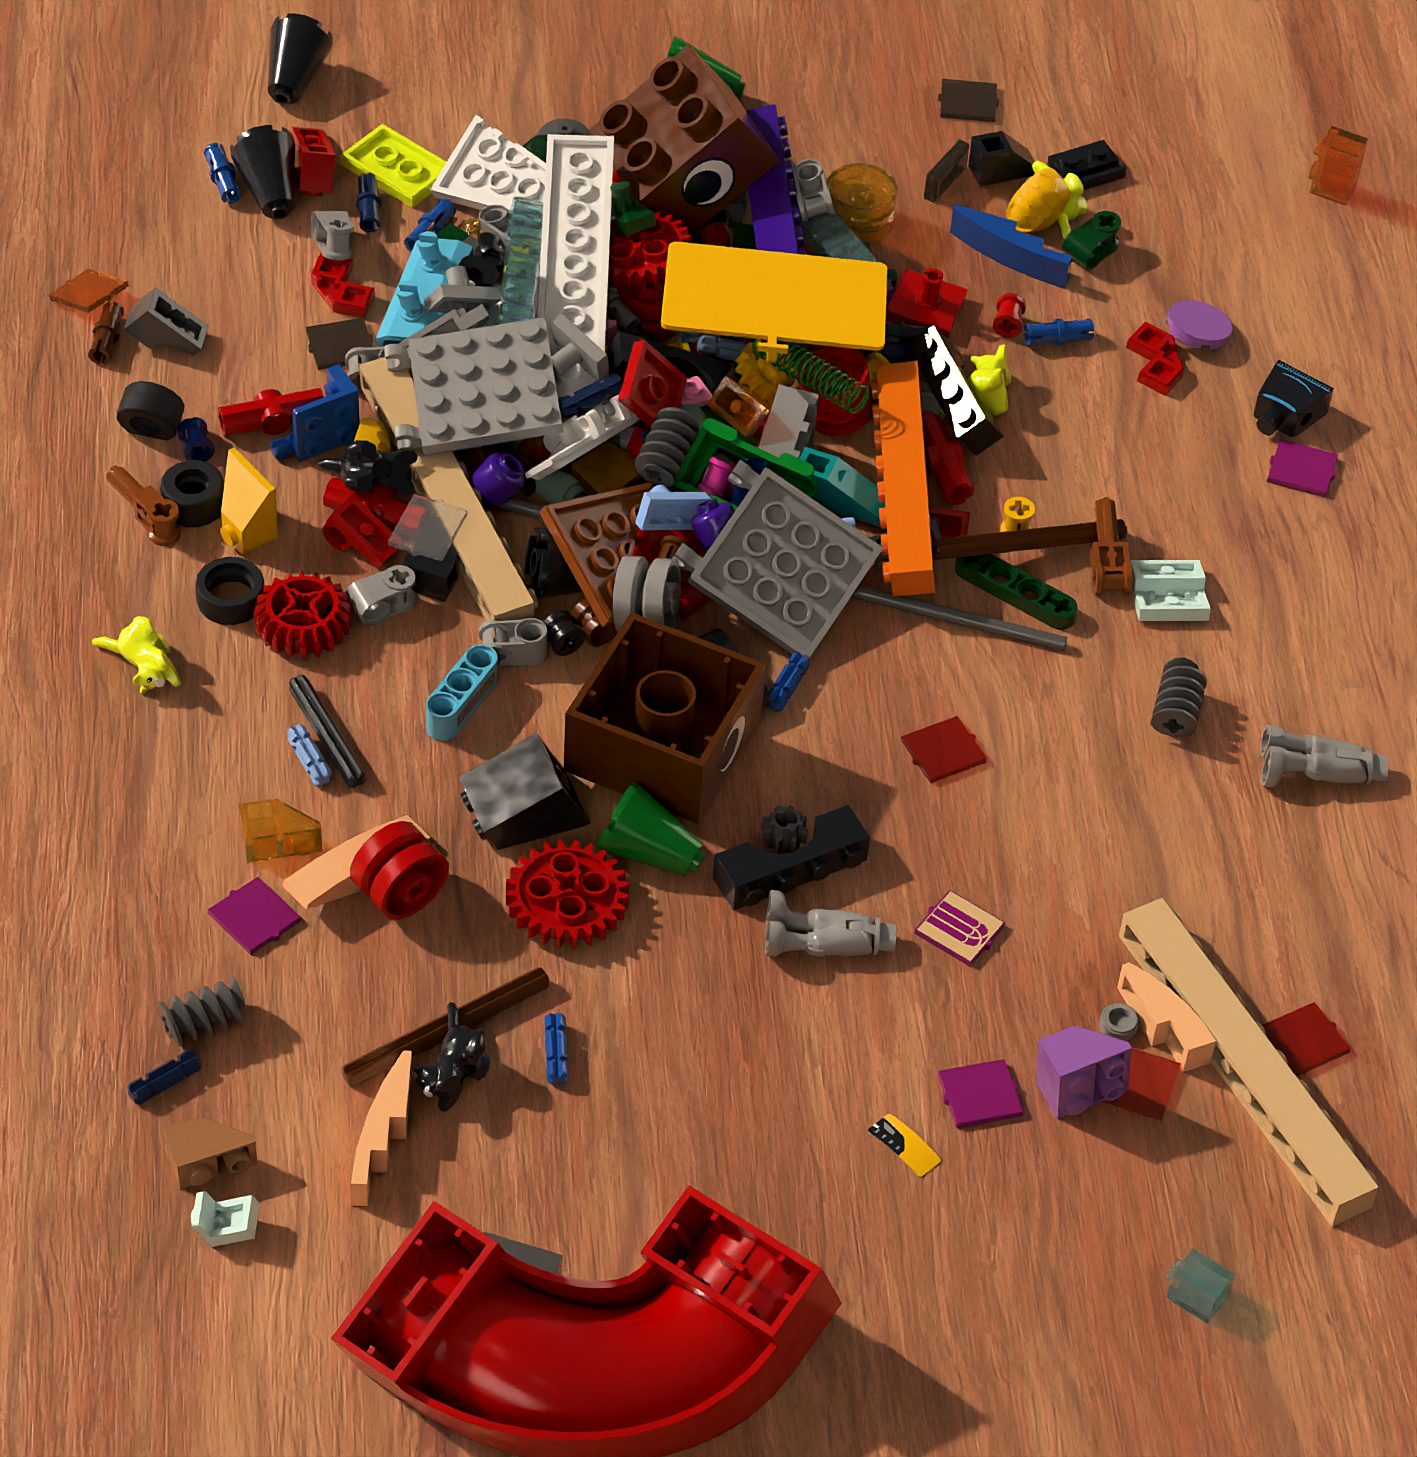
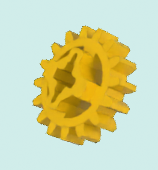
M757 339L755 345V350L757 353H759L758 343L761 342L760 339ZM749 342L735 360L739 364L735 371L743 375L739 380L740 384H747L750 387L747 393L749 395L756 393L759 403H762L764 399L768 400V404L772 408L779 385L799 389L798 381L772 364L766 363V360L756 356L752 350L753 343ZM792 353L788 354L786 361L789 359ZM784 357L779 361V365L783 364ZM790 361L785 365V369L789 368ZM796 364L791 368V373L795 371Z

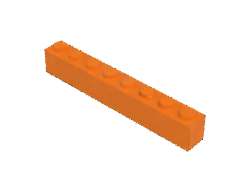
M918 362L876 365L877 379L871 380L872 399L879 400V404L872 405L874 425H880L881 430H874L876 451L882 450V455L876 456L877 477L884 476V481L877 482L879 503L885 502L886 507L879 508L881 529H887V534L881 535L882 556L889 555V561L882 562L884 583L891 582L893 597L935 593Z

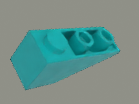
M805 447L799 459L813 465L814 475L820 485L813 500L831 512L853 517L856 520L880 527L879 508L886 507L885 502L879 503L877 485L839 457Z

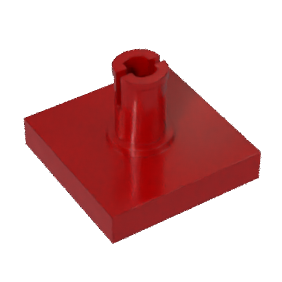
M935 268L926 269L924 274L905 269L887 307L886 320L896 324L904 321L905 325H934L948 339L966 300L968 289L942 281L943 273Z
M645 340L634 342L618 401L651 428L652 424L656 421L657 413L661 409L667 407L680 408L688 377Z

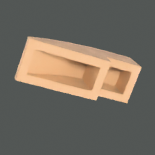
M1131 963L1123 964L1117 988L1126 1004L1137 1012L1139 1026L1151 1047L1166 1043L1182 1072L1210 1064L1216 1040L1199 1016L1184 1000L1158 979Z

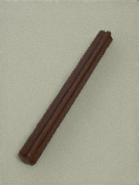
M1117 519L1119 540H1122L1126 537L1127 526H1125L1124 520ZM1096 522L940 538L932 541V554L934 559L944 560L1098 542Z
M537 967L458 1007L460 1012L459 1026L465 1025L470 1028L549 987L548 975L543 968ZM448 1013L343 1065L342 1075L344 1080H346L349 1086H356L393 1067L403 1051H412L413 1057L442 1042L447 1034Z

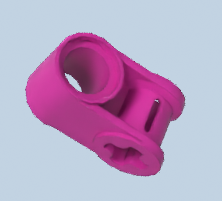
M710 457V464L702 477L701 483H698L696 488L732 503L740 487L727 479L735 467Z

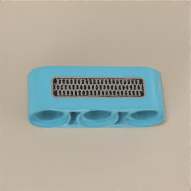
M475 645L469 648L426 701V732L431 738L438 741H447L454 738L497 684V653L493 648L487 645Z

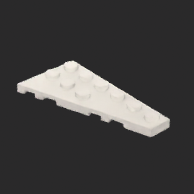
M475 115L430 190L434 198L448 199L453 203L479 210L489 205H503L517 216L526 219L530 224L542 227L546 163L518 143H512L504 137L502 132L496 128L492 129L485 124L482 118Z

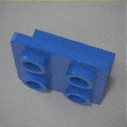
M340 364L327 368V384L324 385L327 397L293 410L295 457L299 462L319 456L340 446L348 445L355 439L360 424L359 393Z

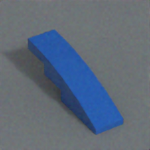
M954 205L950 227L951 234L974 250L1008 268L1065 289L1069 280L1072 256L1043 248L1045 239L1016 231V221Z

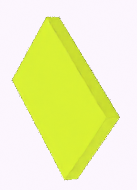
M381 124L339 156V164L358 176L361 174L367 175L369 172L373 173L377 180L378 188L411 208L432 194L430 189L447 163L384 124Z

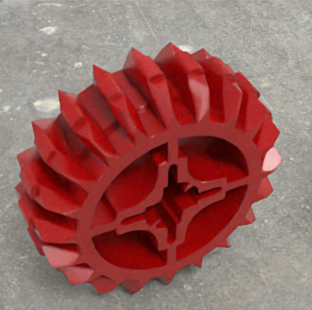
M301 571L299 576L293 577L287 572L285 580L274 577L272 586L264 585L262 594L257 595L254 610L256 631L258 636L262 637L265 646L273 645L276 654L285 650L289 658L295 653L301 654L303 659H305L308 653H314L319 658L322 649L332 652L334 644H342L344 635L349 634L350 619H352L350 599L348 594L343 592L341 584H333L330 576L320 579L317 571L312 576H305L304 572Z

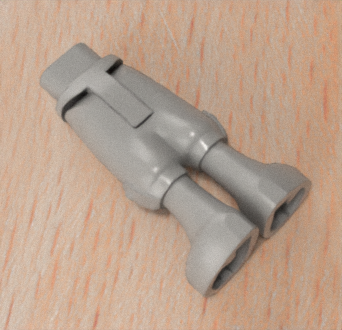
M1267 724L1263 730L1260 745V755L1265 758L1261 773V784L1263 787H1275L1280 782L1282 776L1286 772L1291 771L1303 772L1307 777L1314 780L1341 784L1364 783L1369 785L1371 780L1387 781L1388 756L1373 754L1371 748L1367 747L1365 750L1364 747L1357 744L1315 734L1301 737L1289 733L1276 725Z
M770 890L765 924L766 956L775 957L784 952L805 950L807 954L818 957L877 955L878 950L895 951L896 924L880 923V917H874L873 921L869 915L849 911L813 909L808 914L797 913L788 909L786 898L781 891ZM800 931H801V932H806L807 934H799V933H794V932H800Z

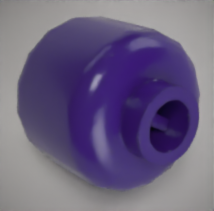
M494 453L474 471L472 476L473 484L480 492L482 501L494 505H503L509 502L523 488L525 483L524 467L515 456L509 453Z
M716 498L698 505L696 508L699 513L691 519V526L704 550H709L735 512L730 503H718Z

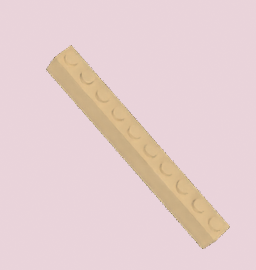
M382 357L359 365L361 388L378 420L384 423V426L388 429L391 445L394 450L399 451L394 427L400 424H409L420 428L412 367L391 372L388 371L386 358ZM422 447L411 450L415 451L418 456L417 461L411 464L414 470L411 482L426 510L431 511V519L433 517L440 519L458 551L459 572L485 621L535 618L534 609L538 608L536 595L532 588L527 589L524 585V576L518 562L512 563L510 550L503 536L498 537L494 518L490 511H484L480 492L475 486L471 487L469 484V476L465 464L462 461L457 462L455 450L424 455ZM493 630L494 637H497L496 630Z
M1160 898L1124 913L1119 938L1145 972L1174 991L1204 1022L1216 1040L1211 1063L1331 1227L1372 1209L1379 1188L1374 1174L1369 1169L1364 1168L1355 1156L1350 1142L1340 1136L1332 1125L1329 1114L1324 1109H1320L1310 1096L1306 1083L1296 1077L1288 1066L1284 1054L1275 1049L1267 1038L1263 1026L1259 1022L1254 1021L1245 1009V1004L1240 995L1233 993L1224 981L1219 967L1210 962L1204 954L1198 939L1192 937L1183 926L1177 911L1171 910L1165 900Z

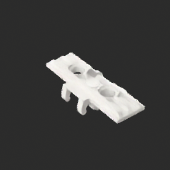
M620 394L610 400L603 401L585 410L579 418L575 415L563 422L562 433L545 435L543 438L544 445L551 452V455L524 474L527 479L533 478L539 481L640 419L618 401Z

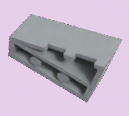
M779 385L768 420L763 428L760 444H757L756 447L776 457H780L783 453H788L797 458H800L805 447L812 449L815 438L819 394ZM753 464L751 468L759 475L764 470L763 468L755 464Z

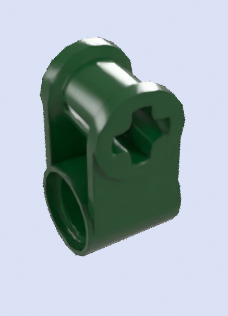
M1111 211L1096 213L1091 219L1080 227L1073 229L1066 236L1062 244V252L1072 256L1074 261L1087 270L1095 268L1103 259L1118 249L1119 240L1117 232L1121 228V218Z

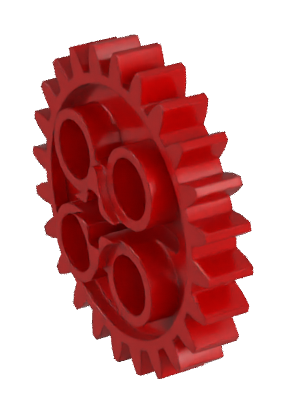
M660 211L654 213L657 225L628 236L611 225L608 283L614 281V288L616 289L622 284H627L628 290H631L635 284H639L643 290L646 288V283L650 282L656 287L659 286V279L665 280L669 244L672 242L692 243L688 227H682L681 220L673 222L671 214L661 218Z
M559 840L558 846L555 849H552L545 842L543 843L542 853L531 848L529 849V859L520 856L518 858V868L511 867L510 879H506L505 904L509 906V917L516 918L517 929L528 927L527 937L529 939L540 934L542 945H545L550 939H555L556 948L558 949L561 948L564 941H569L571 947L576 949L578 940L583 939L588 946H591L593 935L605 940L606 929L616 931L617 921H624L625 909L629 907V882L625 881L626 872L625 870H618L617 859L607 861L606 850L594 854L592 843L583 850L579 849L578 840H574L571 848L566 847L563 840Z

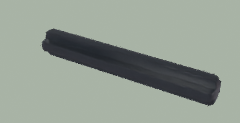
M305 675L291 678L289 681L291 694L346 784L351 788L364 784L366 772Z

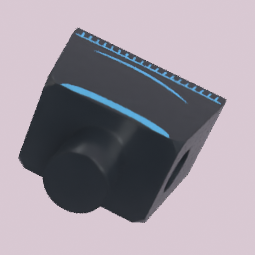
M1278 360L1257 396L1253 415L1258 419L1256 423L1258 430L1267 436L1272 435L1276 430L1290 437L1298 436L1328 413L1334 388Z

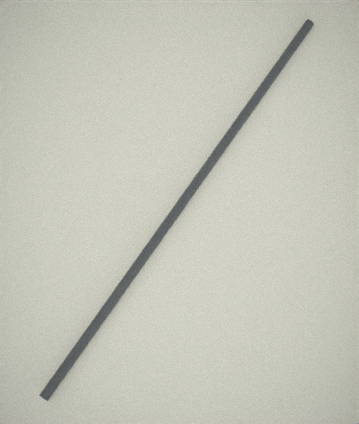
M512 498L503 505H494L482 501L483 505L542 519L539 512L544 505ZM858 585L851 596L863 601L1062 651L1065 650L1068 637L906 596L893 597V594L890 592Z

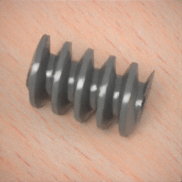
M673 407L661 409L657 413L656 421L651 426L650 433L646 436V441L640 449V454L635 459L637 472L645 480L656 486L664 485L670 488L674 484L673 476L679 474L680 467L678 465L684 463V454L690 450L689 443L695 440L694 432L700 429L698 419L683 409Z
M1185 657L1174 658L1164 665L1150 723L1161 734L1185 737L1192 735L1196 731L1207 678L1192 660Z
M233 976L229 979V988L223 981H217L214 984V993L208 986H202L199 989V998L193 991H187L184 994V1003L178 996H172L169 999V1008L163 1001H158L157 1003L165 1032L169 1038L174 1039L179 1047L183 1046V1034L188 1033L194 1042L198 1041L199 1028H203L209 1037L213 1036L214 1023H218L224 1032L228 1031L229 1018H233L239 1027L243 1026V1014L246 1012L242 991L238 981Z

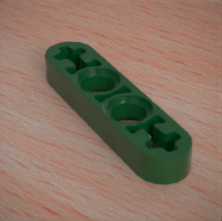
M992 554L956 558L955 572L963 580L1052 628L1064 630L1074 625L1078 606L1076 601L1069 595ZM1002 575L1010 581L1000 584L995 582L992 577ZM1032 591L1037 593L1039 598L1029 600L1023 597L1022 593Z

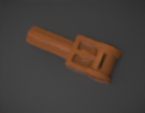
M112 466L106 474V480L134 507L135 519L149 532L151 542L160 546H169L177 542L180 538V527L176 523L179 516L177 504L172 500L164 499L151 485L143 488L123 467Z
M1103 497L1095 502L1098 542H1093L1090 550L1094 594H1100L1102 590H1122L1124 594H1130L1133 576L1128 542H1119L1115 501L1109 497Z

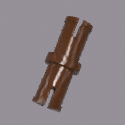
M110 301L103 305L100 320L93 328L94 339L88 356L90 360L97 364L100 363L102 354H104L102 364L109 362L113 345L117 343L120 337L119 325L124 315V308L117 302H113L111 312H109Z

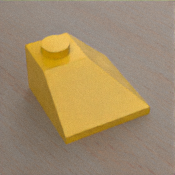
M234 447L228 450L221 508L222 527L220 532L228 546H234L242 556H245L278 538L276 489Z

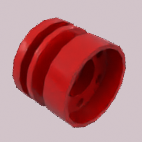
M823 345L812 349L810 352L813 353V356H818L825 363H830L831 367H836L843 374H848L849 378H854L855 381H859L861 385H866L869 388V398L865 406L859 412L850 414L844 408H840L831 400L816 393L813 389L804 386L802 382H798L799 390L819 394L815 430L822 434L837 436L847 435L861 429L869 422L873 414L872 405H874L868 362L863 353L857 349ZM804 356V358L801 360V362H800L798 368H799V367L801 366V364L803 363V361H804V359H805V356ZM816 358L813 359L812 365L817 361ZM811 360L807 363L804 372L808 368ZM816 364V365L813 367V369L811 370L810 375H811V374L813 373V371L815 370L817 364ZM825 365L824 372L829 368L828 365ZM822 367V368L820 369V371L818 372V374H817V376H816V379H817V377L820 375V373H821L823 367ZM802 368L797 372V376L801 375ZM831 369L830 376L835 372L834 369ZM808 371L803 375V380L807 378ZM829 371L825 374L822 382L826 379ZM840 372L837 373L836 379L841 376ZM814 375L808 380L809 383L813 382ZM833 376V377L831 378V380L829 381L828 386H829L830 383L832 382L834 376ZM843 376L842 383L847 379L846 376ZM840 378L839 381L836 383V385H835V387H834V390H835V388L838 386V384H839L841 378ZM820 379L815 382V387L819 386ZM849 380L848 387L853 383L852 380ZM826 382L820 387L821 391L825 389ZM846 383L843 385V387H842L840 393H841V392L843 391V389L845 388ZM858 383L855 384L853 392L859 387ZM832 386L826 391L827 394L831 393ZM852 387L849 389V391H848L846 397H847L848 394L850 393ZM839 388L833 393V398L837 397ZM861 388L858 398L849 406L850 409L855 408L862 401L865 395V388ZM858 391L852 397L851 402L856 397ZM845 392L839 397V402L843 400ZM849 398L845 401V405H848ZM862 403L857 409L853 410L852 412L857 411V410L863 405V403Z

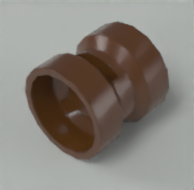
M587 598L580 601L572 610L571 614L575 619V625L583 629L586 635L585 639L591 646H603L614 639L618 633L613 620L607 627H602Z

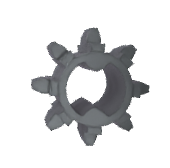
M790 805L789 807H775L774 812H770L769 817H763V843L767 844L769 849L773 848L777 854L795 852L801 843L807 842V817L803 816L801 812L794 810V807Z

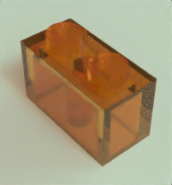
M1331 126L1326 137L1320 136L1314 150V155H1317L1318 159L1313 162L1308 179L1313 180L1310 193L1346 206L1357 187L1368 138Z

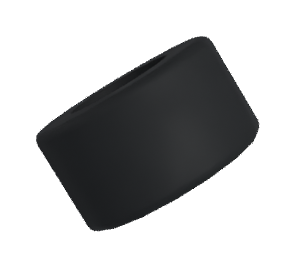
M145 381L132 382L124 390L116 419L120 426L129 433L168 441L176 436L185 404L180 396L163 385Z
M187 460L176 463L167 469L161 478V496L177 504L179 516L176 523L178 525L201 527L212 523L220 517L224 479L217 468L203 461Z

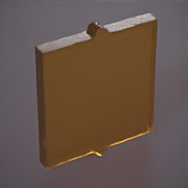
M88 268L72 280H67L66 284L50 293L49 298L50 301L90 313L106 301H111L112 297L129 287L127 280Z

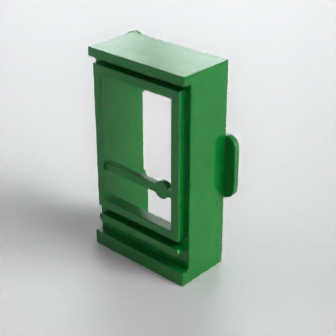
M708 418L703 422V426L687 453L684 463L681 464L679 474L674 477V484L672 485L676 492H704L696 487L701 482L710 464V457H714L720 448L763 469L767 467L812 499L820 486L814 475L815 470L812 464L788 453H783L780 457H776L737 439L738 432L736 429L712 418ZM706 493L711 499L716 498L718 503L727 502L721 498ZM731 504L736 511L738 506Z

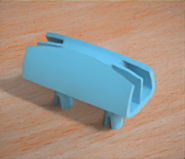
M430 231L418 235L420 240L416 241L377 334L376 341L379 347L398 344L447 314L427 312L424 299L441 284L448 285L446 271L451 267L458 266L463 257L474 255L473 246L459 240L439 239L434 232Z

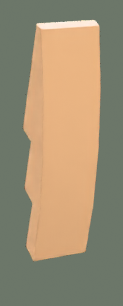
M408 815L378 825L338 845L285 879L282 886L305 909H309L361 891L350 879V866L355 854L363 843L383 827L399 821L412 822L426 837L428 843L431 837Z
M412 1051L402 1052L384 1079L367 1114L356 1149L351 1179L352 1206H368L371 1172L387 1173L390 1139L406 1140L412 1080Z

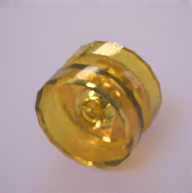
M847 164L834 170L827 178V184L831 192L836 215L830 216L829 213L823 215V224L826 231L835 239L851 245H855L856 241L869 242V245L886 239L893 229L898 189L894 178L886 170L871 164Z

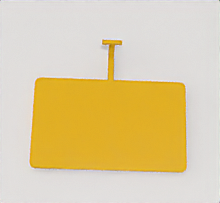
M672 242L668 247L661 326L667 330L768 340V343H758V351L767 352L766 363H775L777 353H788V345L776 344L777 341L880 351L884 348L887 266L880 262Z

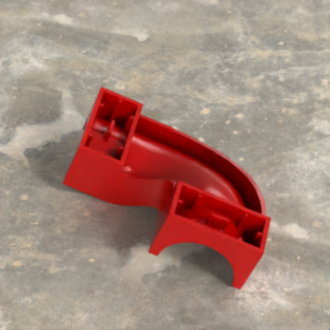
M688 1185L640 1251L646 1262L632 1274L608 1281H590L565 1277L527 1264L505 1252L497 1241L433 1201L339 1326L331 1340L362 1373L423 1415L448 1430L481 1445L523 1457H662L688 1450L722 1435L749 1418L769 1401L798 1367L842 1302L821 1267Z

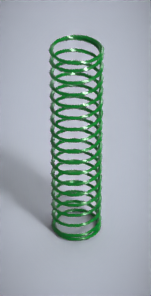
M754 339L752 346L753 353L761 359L766 360L767 352L759 351V353H757L755 350L757 339ZM793 342L785 344L788 345L787 354H783L781 358V353L778 354L777 361L775 362L777 365L769 363L792 378H796L798 382H802L804 386L813 389L822 397L831 400L840 408H844L850 414L859 412L869 398V388L866 385H861L854 378H849L848 374H843L841 370L831 367L830 363H825L823 359L813 356L812 352H807L805 348L801 349L800 345H795ZM793 349V352H792L791 356H790L789 359L786 361V358H787L788 354H789L790 351ZM799 353V356L797 357L796 361H795V362L793 363V365H792V362H793L795 356ZM804 356H805V359H804L803 363H802L801 366L798 368V365H799L800 361H801V360L804 358ZM784 357L783 364L779 365V361ZM816 358L817 361L812 365L813 359ZM811 360L808 368L804 372L807 363ZM790 361L789 368L785 369V365ZM796 364L795 371L791 373V368ZM817 364L815 370H814L813 373L810 375L811 370H812L813 367ZM825 365H828L829 368L824 372ZM823 367V369H822L820 375H819V376L817 377V379H816V376H817L818 372H819L820 369ZM802 368L801 375L797 376V372ZM831 369H834L835 372L830 376ZM808 371L807 378L803 380V375ZM829 371L826 379L822 382L825 374ZM840 372L841 376L836 379L837 373ZM814 375L813 382L809 383L808 380ZM834 376L832 382H831L830 385L828 386L829 381H830L831 378ZM843 376H846L847 379L842 383ZM841 378V380H840L838 386H837V387L835 388V390H834V387H835L836 383H837V382L839 381V379ZM820 379L819 386L815 387V382ZM849 380H852L853 383L848 387ZM826 382L825 389L821 391L820 387ZM846 383L845 388H844L843 391L840 393V391H841L843 385ZM858 383L859 387L853 392L855 384ZM832 386L831 393L827 394L826 391ZM852 387L850 393H849L848 396L846 397V395H847L849 389ZM839 388L837 397L833 398V393ZM861 388H865V395L862 401L855 408L850 409L849 406L858 398ZM858 391L856 397L851 402L852 397ZM845 392L843 400L839 402V397ZM849 398L848 405H845V401ZM863 403V405H862L857 411L852 412L853 410L857 409V408Z

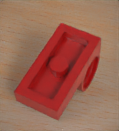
M353 494L329 516L322 529L325 539L335 549L346 551L353 546L378 570L404 544L395 533Z

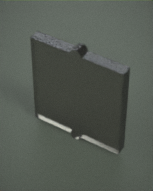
M942 79L941 93L938 94V102H941L940 117L995 122L996 107L999 106V99L996 98L997 83Z
M364 318L306 327V334L309 340L308 352L313 353L318 370L327 369L337 364L346 366L345 355L349 350L356 347H373V335L368 333ZM358 357V363H362L361 357Z

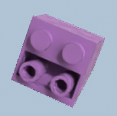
M1072 1026L1039 1039L1036 1084L1056 1118L1059 1119L1069 1114L1078 1115L1091 1105L1104 1100H1115L1128 1091L1132 1047L1127 1041L1077 1026Z

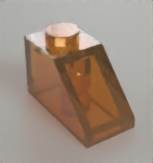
M727 376L724 377L706 404L749 439L752 438L770 410V404L752 389Z

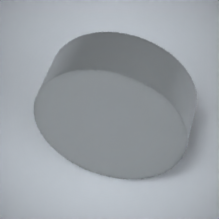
M1113 1003L1102 1010L1099 1021V1029L1102 1034L1124 1041H1129L1135 1037L1139 1025V1016L1132 1007L1123 1003Z

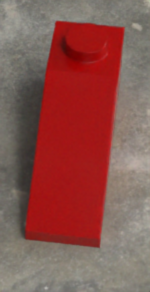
M292 127L291 133L295 141V182L299 190L309 196H322L323 192L332 193L336 154L323 129Z

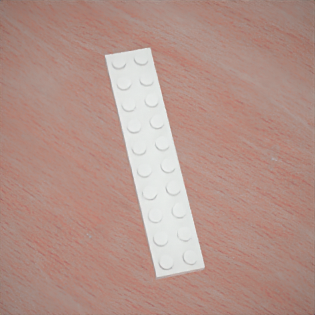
M548 134L537 318L545 317L551 357L561 350L554 342L551 322L561 314L567 317L605 352L612 206L610 186L613 184L614 136ZM576 364L563 375H558L554 371L558 400L567 395L573 397L575 396L574 392L596 382L579 364Z

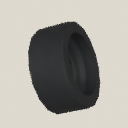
M240 557L219 558L206 564L197 574L195 584L196 599L200 612L207 619L225 625L245 623L254 618L257 595L262 594L265 585L261 570L253 562ZM226 582H239L252 589L247 595L233 600L220 599L210 593L212 588Z

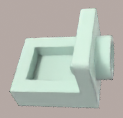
M206 1191L198 1192L194 1209L191 1212L192 1227L211 1247L255 1239L260 1203L252 1195L215 1202Z

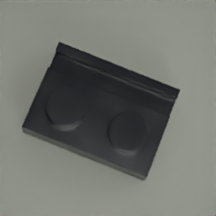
M1104 140L1050 155L1047 161V166L1054 169L1063 179L1068 173L1077 175L1083 184L1084 190L1123 179L1127 169L1124 165L1121 166L1119 164V158Z

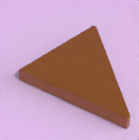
M651 482L546 505L539 512L602 627H607L613 620V591L618 565L622 557L633 554L636 544L635 539L639 529L635 522L644 492H650L653 488Z

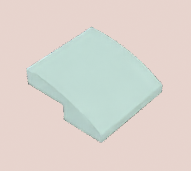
M1130 560L1133 576L1132 592L1139 621H1209L1210 606L1204 591L1206 577L1200 560Z

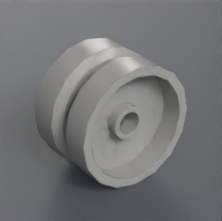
M626 555L622 557L618 565L613 591V621L616 631L620 630L631 612L675 629L681 602V571L679 563L676 559L656 558L649 565L644 556Z

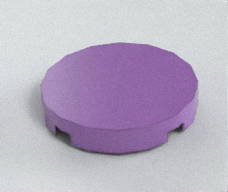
M1195 300L1179 301L1171 306L1166 317V323L1169 324L1168 330L1171 335L1181 343L1192 348L1201 349L1202 345L1210 346L1209 350L1221 348L1226 345L1232 333V323L1227 315L1218 308L1204 302Z

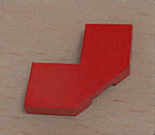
M320 253L311 273V284L333 312L365 319L375 297V288L347 282L353 268V259L331 260L325 258Z
M1144 322L1128 339L1126 348L1150 360L1138 373L1137 382L1166 396L1183 378L1185 369L1182 360L1178 357L1174 337L1147 322Z

